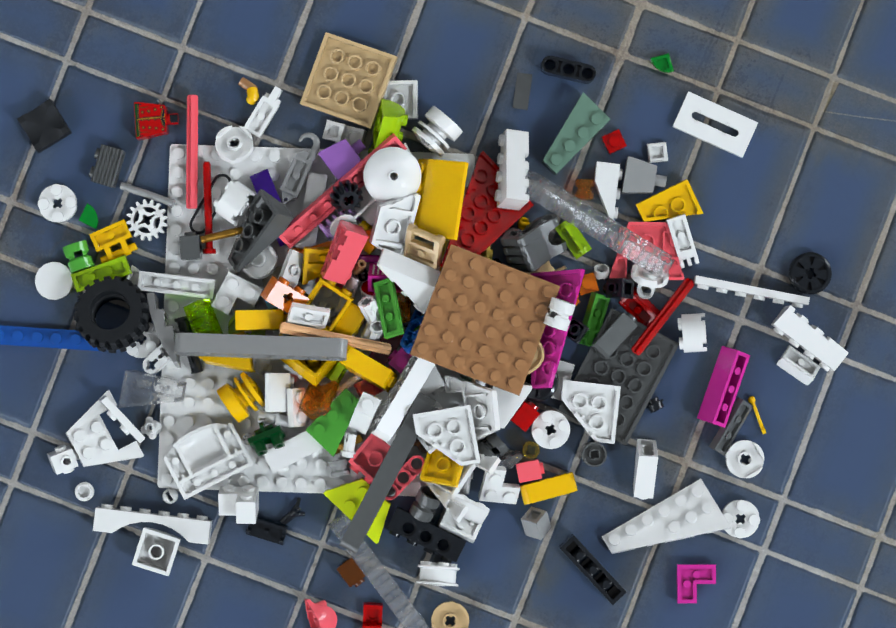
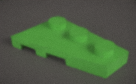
M347 388L306 429L333 457L359 402Z

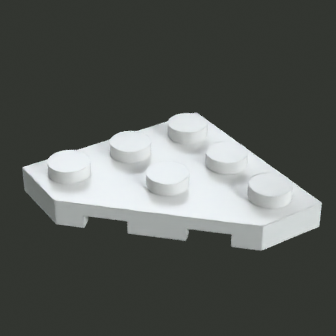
M563 380L561 400L595 442L615 444L621 386Z
M471 405L412 414L415 433L460 466L480 463Z

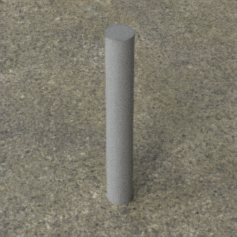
M124 182L120 185L121 190L171 207L175 205L176 200Z

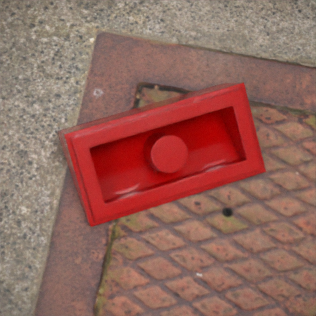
M634 287L633 299H621L618 302L636 318L637 322L647 327L660 312L648 299L639 297L636 287Z

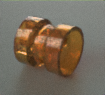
M576 179L575 186L578 189L575 193V199L594 200V193L591 190L594 187V180Z

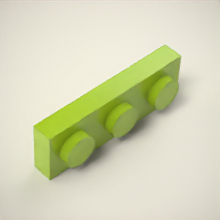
M125 255L71 274L78 293L84 291L88 284L90 286L95 284L93 281L96 279L103 281L106 276L114 279L115 276L123 277L132 274Z

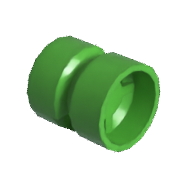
M86 240L75 242L62 248L65 257L70 260L68 266L71 274L95 266L92 256L88 255L90 250ZM78 253L82 254V256L75 258L74 256Z

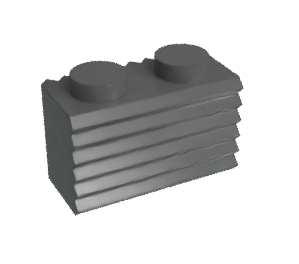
M101 144V147L97 148L95 152L96 165L90 169L89 177H91V181L116 188L126 152Z

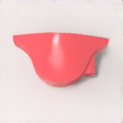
M304 599L311 628H336L337 615L331 607L327 606L325 600L313 603L310 599Z

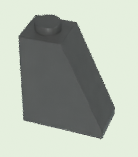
M629 312L627 314L621 313L591 347L604 359H608L638 326L635 323L637 321L636 318Z

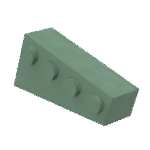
M584 92L542 161L555 176L610 121V118Z

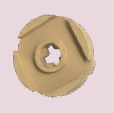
M455 601L443 602L433 611L431 617L432 628H468L469 614L464 606ZM447 616L455 617V624L453 626L451 624L446 625Z

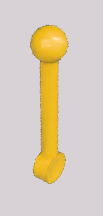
M750 396L748 402L753 406L762 434H766L755 404V397Z

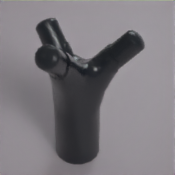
M300 497L297 498L296 504L291 511L280 519L284 526L295 517L305 516V512H299L301 510L299 507Z

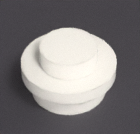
M88 482L79 483L75 488V495L80 501H88L94 496V488Z

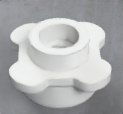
M147 417L144 426L141 427V433L147 434L150 439H155L161 431V423L153 420L152 417Z

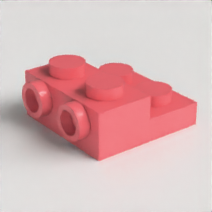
M370 434L356 451L353 458H350L348 461L351 464L349 467L355 473L361 472L365 475L364 480L371 485L391 446L377 436Z

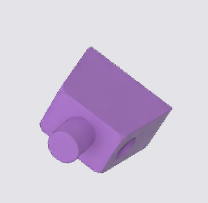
M344 139L320 151L318 154L336 179L339 180L361 161L358 154L365 150L366 146L360 139L352 145Z

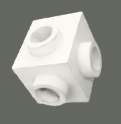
M69 445L57 446L54 448L55 451L47 453L51 467L57 475L60 473H70L75 470V467H78L77 460L79 458L75 450H72Z

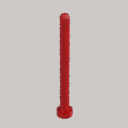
M210 162L203 163L205 235L213 233ZM213 241L205 242V249H202L203 254H216V249H213Z

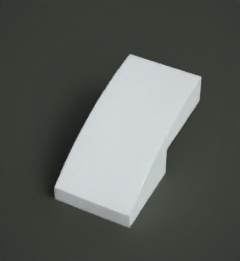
M327 120L322 138L336 143L346 139L352 145L359 139L364 143L367 131Z

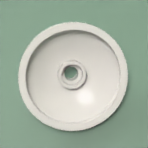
M386 147L376 151L368 159L363 171V181L368 193L376 201L385 203L416 193L421 183V169L416 158L407 150L399 147ZM391 173L397 174L395 180L390 178Z

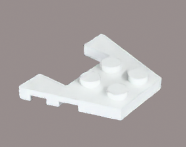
M453 375L444 376L446 393L462 392L463 406L471 405L477 441L500 430L497 390Z
M110 390L106 391L99 398L107 396L117 406ZM99 399L66 432L83 467L144 457L137 441L118 450L100 414L108 411V409Z
M479 454L480 463L464 465L457 488L430 482L425 483L455 521L459 523L469 508L455 500V497L475 467L492 475L501 461L499 457Z

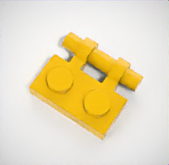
M125 219L89 234L96 252L104 250L106 255L100 257L102 263L123 255L128 256L138 249L135 242L127 244L126 240L133 236L128 230L129 227ZM120 243L122 248L112 252L110 247Z

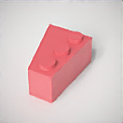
M343 220L339 221L320 272L323 279L345 285L347 280L351 278L352 270L368 240V235L362 226Z

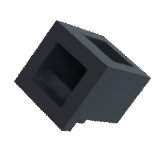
M607 278L603 286L606 298L633 299L634 280Z

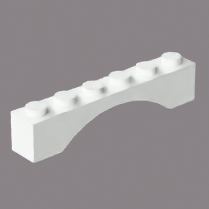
M101 504V507L95 508L93 531L113 533L129 524L153 522L172 528L190 543L208 545L210 543L213 520H208V516L203 515L190 518L189 514L178 513L177 516L170 515L169 511H158L157 514L151 513V509L139 508V511H132V507L120 506V509H115L111 504Z

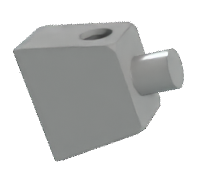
M628 156L626 158L621 194H652L654 186H666L667 176L657 175L656 165Z

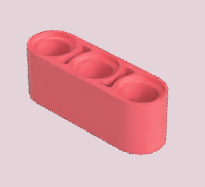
M413 455L402 466L399 473L406 472L409 475V480L402 483L398 480L397 475L392 485L395 489V494L391 497L386 496V500L395 499L422 472L425 459L421 455ZM419 458L422 461L420 469L412 467L411 462L413 459Z

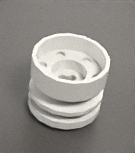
M432 106L425 114L429 124L427 125L419 121L418 124L423 130L421 131L414 126L411 131L424 147L442 156L444 151L439 146L441 145L448 150L449 145L445 139L448 138L455 142L463 131L437 107Z

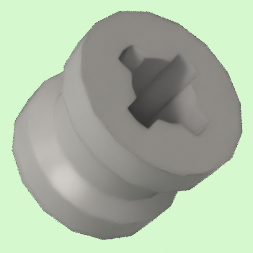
M348 459L329 462V466L332 468L331 477L350 474V470L347 469Z

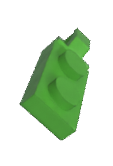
M591 292L583 319V324L589 330L579 342L580 344L591 347L594 338L602 327L610 298Z

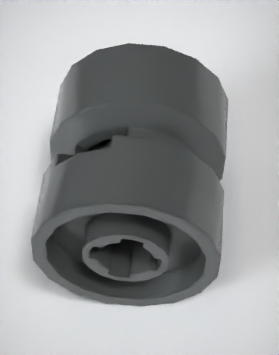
M495 432L486 436L485 442L481 441L477 444L479 454L490 457L503 456L510 450Z
M590 441L582 447L581 458L587 465L598 467L606 461L607 451L602 444Z
M421 486L416 495V501L412 503L409 509V513L419 521L431 522L440 504V500L428 486Z

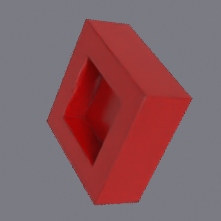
M619 129L601 137L609 155L627 147Z

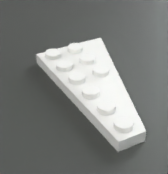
M699 479L603 535L602 538L611 554L701 534L714 533L715 531L731 529V526L702 479Z

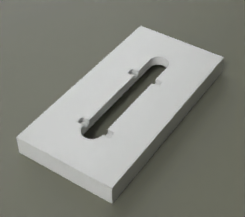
M688 91L672 127L743 158L758 122ZM697 112L738 131V135L736 137L695 120L692 118V113Z

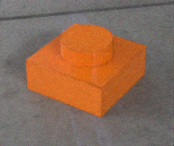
M594 272L583 276L579 291L580 296L599 291Z

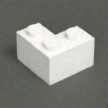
M228 272L211 306L228 315L232 314L239 299L257 307L264 289Z
M234 485L220 486L218 493L219 515L236 516V524H256L259 511V487H254L253 485H244L243 487H235Z

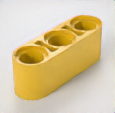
M573 472L520 486L524 505L578 491Z

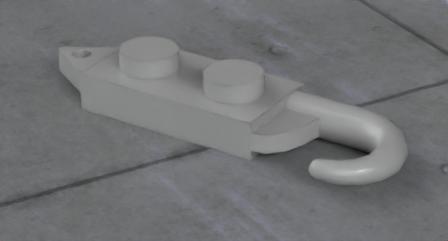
M304 133L299 138V142H302L305 138H311L313 146L310 152L300 151L295 154L280 187L284 205L295 197L298 198L320 149V140L314 133Z

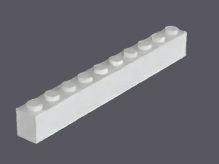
M436 366L433 367L419 392L425 395L432 393L434 396L444 391L442 387L445 386V383ZM390 388L389 392L383 391L375 395L376 397L382 399V402L376 412V415L378 414L379 410L384 404L392 388ZM350 427L345 432L358 435L357 430ZM304 431L285 441L284 447L269 449L264 454V457L272 473L278 472L280 475L289 470V465L295 463L297 466L306 461L305 457L311 454L315 457L323 453L322 448L324 447L307 431Z

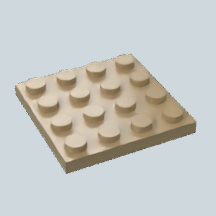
M326 32L300 105L372 129L379 111L381 99L385 95L398 57Z

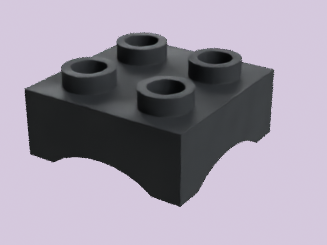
M51 99L17 118L35 150L39 153L72 134Z

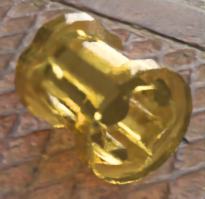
M528 441L523 445L522 453L526 458L534 459L539 455L540 448L535 442ZM528 445H530L531 447H536V449L534 450L535 454H526V451L528 450Z

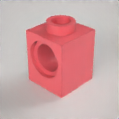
M538 459L515 463L519 483L542 479L541 474H545L543 462L539 463Z

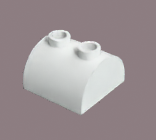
M144 527L132 565L169 576L181 538L164 531Z

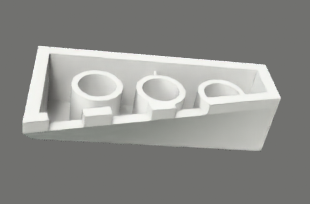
M791 305L784 306L771 323L774 327L773 331L780 336L785 335L788 337V342L794 347H801L805 350L803 354L811 360L814 358L820 362L819 366L825 371H835L849 352L827 336L826 338L823 336L824 332L818 327L810 326L805 316L799 313L795 314L794 311L796 309Z

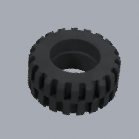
M106 276L103 281L99 279L94 280L95 284L92 286L88 284L84 288L86 290L85 293L80 292L78 295L80 301L75 302L74 306L76 310L74 320L77 322L76 326L81 335L93 348L97 347L102 352L108 350L109 353H116L118 349L124 352L127 351L126 347L128 346L135 347L137 345L135 342L138 339L142 341L145 337L143 332H148L150 327L148 322L151 321L148 302L140 288L136 284L133 285L132 281L128 279L123 280L119 276H115L114 279ZM112 300L125 301L129 305L130 313L127 320L121 326L107 330L97 325L96 315L102 305Z

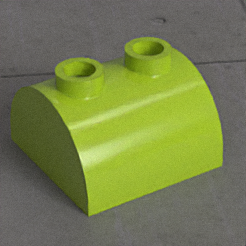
M381 99L372 131L374 149L393 133L402 142L403 132L400 129L401 126L406 127L408 115H405V110L402 106L393 101Z

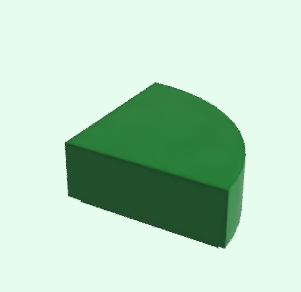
M669 53L650 58L652 65L657 70L664 73L674 72Z
M87 203L79 221L97 229L99 223L98 215L95 209Z

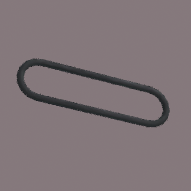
M219 174L213 179L211 189L219 177H226L229 182L232 180L226 174ZM204 197L189 223L191 231L196 232V234L205 232V228L202 231H195L192 227V223L204 203ZM214 211L213 214H212V220H213L214 216L216 215V212H215V211Z

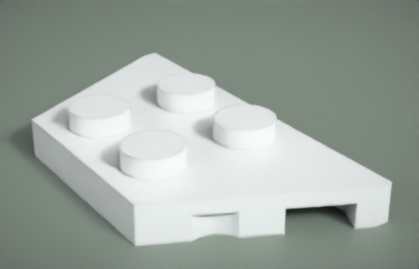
M414 193L379 204L369 242L381 251L386 248L404 255L407 227L410 223L414 224L421 195Z

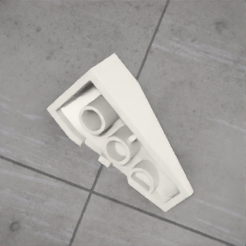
M384 248L377 266L391 282H395L402 289L401 293L405 297L408 296L413 301V306L425 314L441 271Z

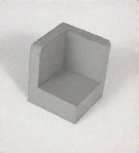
M531 506L521 518L526 536L542 540L551 529L548 513L545 510Z

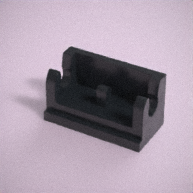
M257 517L256 524L248 525L246 534L283 545L288 526Z

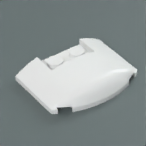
M214 423L197 428L180 438L172 446L167 456L165 455L163 458L184 500L254 465L233 423Z

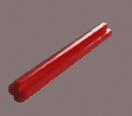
M690 278L684 279L631 347L634 354L639 356L693 288L695 285L693 280Z

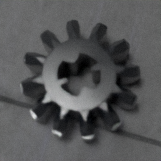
M346 180L345 184L339 181V187L333 186L334 192L330 193L331 204L337 211H343L345 214H347L349 209L354 212V207H360L359 202L363 201L361 188L358 187L357 183H350L349 180Z

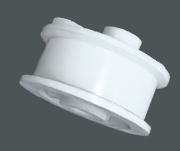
M420 561V565L417 566L420 568V577L416 583L458 587L459 585L456 584V574L460 568H457L458 564Z

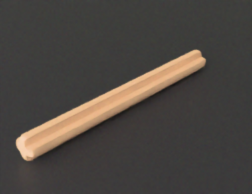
M282 322L279 328L280 333L297 337L347 339L348 345L353 348L389 355L392 349L389 343Z

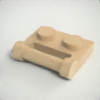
M410 223L406 231L403 256L437 269L441 264L442 248L446 238L440 234L434 235L418 228L417 225ZM415 235L434 242V246L415 239Z

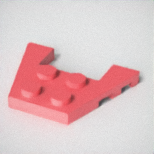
M628 222L609 278L627 279V259L666 260V273L669 272V280H684V274L681 270L667 222Z

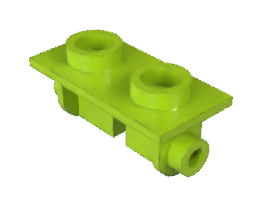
M571 218L555 228L560 237L566 241L567 247L576 260L592 249Z

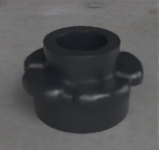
M656 397L649 401V405L646 408L649 409L650 413H653L665 407L662 402L664 400H659Z

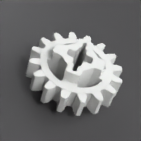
M144 199L142 205L136 202V208L130 207L131 211H133L132 214H127L131 220L127 221L126 224L132 225L128 230L130 232L135 231L134 237L141 235L140 239L142 241L146 237L149 241H152V236L158 239L159 232L165 233L162 228L168 227L164 220L169 219V217L163 215L166 209L160 210V203L154 206V200H151L148 204L147 200ZM145 208H153L156 211L149 213ZM139 213V219L135 222V217ZM145 216L149 218L152 217V219L149 220V225L147 223H143L145 221ZM160 219L159 226L156 228V222ZM147 228L150 233H143L139 229Z

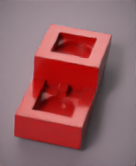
M364 602L362 628H382L383 603Z

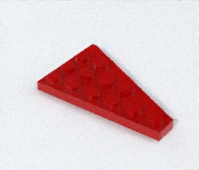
M484 151L478 156L463 199L457 240L448 241L440 264L441 267H443L451 244L481 255L534 206L529 200L519 211L497 208V201H495L494 197L495 191L498 190L496 174L499 171V167Z

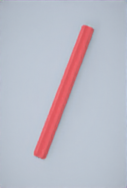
M187 95L186 208L196 209L198 205V96Z

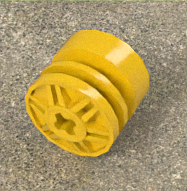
M245 371L240 374L243 383L235 377L233 378L236 385L235 388L226 383L217 389L221 400L238 423L250 416L247 409L248 406L254 411L259 410L255 403L256 401L262 407L265 406L261 389Z

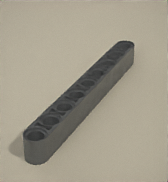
M421 392L418 393L339 546L357 554L418 437L415 433L412 414L430 412L436 400Z

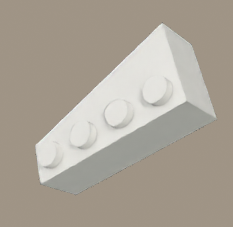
M506 129L500 134L498 139V145L501 146V150L497 156V164L500 165L499 171L496 174L498 190L495 191L494 199L497 201V208L519 211L529 202V195L525 194L529 187V179H525L529 170V163L525 161V158L529 155V132Z

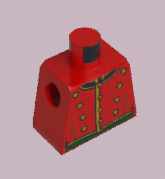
M134 102L137 140L169 134L168 125H179V114H168L167 106Z

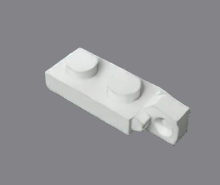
M275 86L271 94L266 92L262 96L244 128L258 138H261L280 107L281 101L279 97L283 92L280 88Z

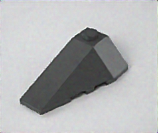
M262 189L259 190L248 208L250 213L247 221H243L241 225L243 227L241 236L236 238L228 257V261L235 272H240L284 233L294 219L283 203Z

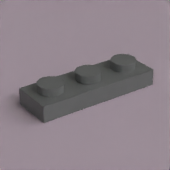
M738 397L733 404L726 427H720L709 447L725 456L753 406Z

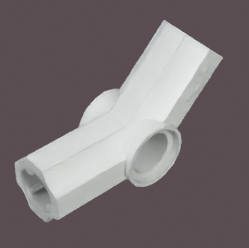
M367 295L358 302V306L367 320L360 338L378 341L383 333L378 305L373 296Z

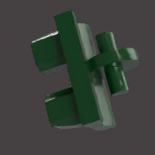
M262 421L259 423L260 429L254 431L255 436L247 438L250 446L256 451L258 456H262L268 452L266 445L272 443L275 449L284 447V437L286 435L280 425L277 427H273L272 424L265 426Z

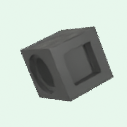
M186 232L184 236H180L181 260L183 261L202 259V245L200 236L196 235V232Z

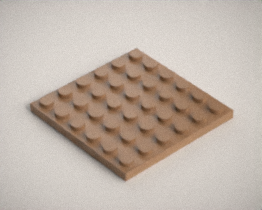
M451 244L410 355L520 396L546 326L543 322L546 313L550 312V301L552 297H557L560 286Z

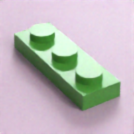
M389 278L374 282L373 286L384 338L389 339L405 334L394 282H391Z

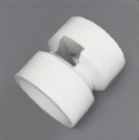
M552 297L549 304L550 312L546 313L543 323L556 329L567 331L570 324L569 316L573 315L576 305Z

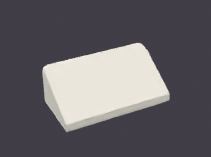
M790 345L777 362L780 368L805 385H809L814 380L820 369L818 364Z

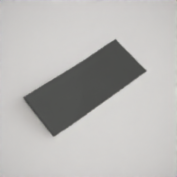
M517 72L513 108L528 110L532 74Z

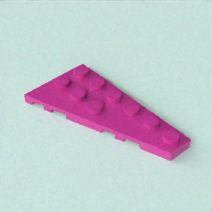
M585 270L531 273V275L559 285L560 289L556 298L576 305ZM548 325L545 326L540 340L544 348V360L531 373L532 389L552 388L568 330L563 331Z

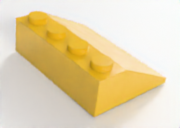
M418 159L421 169V183L416 193H419L421 198L414 224L418 228L434 235L440 234L445 236V240H457L468 163Z

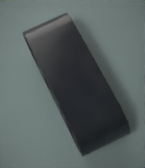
M547 56L541 63L542 72L548 76L583 84L591 83L596 76V70L592 65ZM547 61H551L555 64V68L547 70L544 64ZM569 65L573 68L574 72L570 75L565 74L563 67ZM582 71H591L592 77L585 79L582 76Z

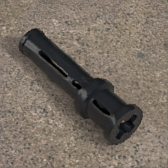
M191 315L174 319L177 322L180 333H196L191 325ZM187 356L191 374L204 371L199 356Z

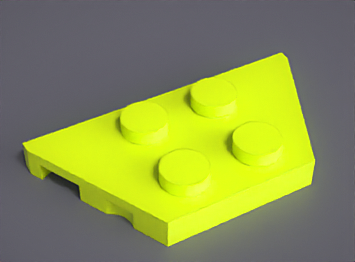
M362 477L353 482L342 484L339 487L327 489L323 494L352 521L370 484ZM386 499L366 534L376 544L379 542L391 504Z

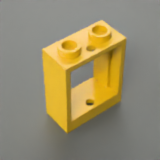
M322 277L309 294V300L306 304L310 305L323 285L347 300L330 327L326 325V328L320 329L333 332L355 298L352 297L353 293L344 287L340 289L336 286V282L323 279Z

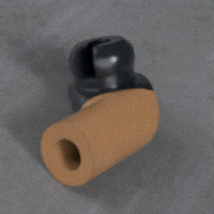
M362 259L355 264L352 272L361 281H366L368 279V270L365 268L367 264Z

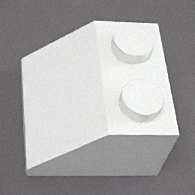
M265 373V412H288L286 389L295 388V377H291V373Z

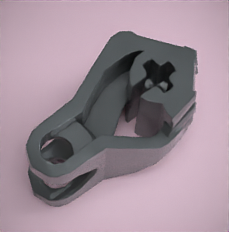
M552 213L543 215L528 224L523 231L513 227L505 232L501 238V243L504 246L503 252L507 255L506 260L508 264H511L510 267L522 272H533L551 258L563 253L567 249V243L564 239L557 237L551 240L548 238L550 231L559 224L557 215Z

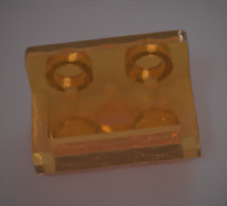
M335 380L322 386L318 384L316 387L309 383L299 409L311 420L321 415H326L330 411V405L337 395L336 391L339 384Z

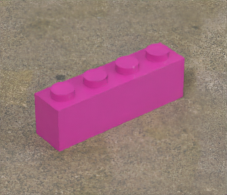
M725 346L721 347L697 419L723 428L726 427L750 355Z

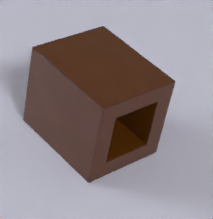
M353 556L336 569L349 587L353 585L358 587L365 581L366 573Z

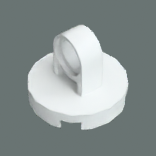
M644 262V265L635 263L632 266L630 276L638 283L637 294L639 297L650 299L656 288H661L668 284L669 272L665 273L664 267L661 265ZM641 287H649L651 292L644 293Z

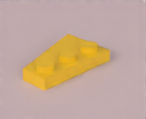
M688 179L635 204L643 222L672 218L682 214L686 216L704 214Z

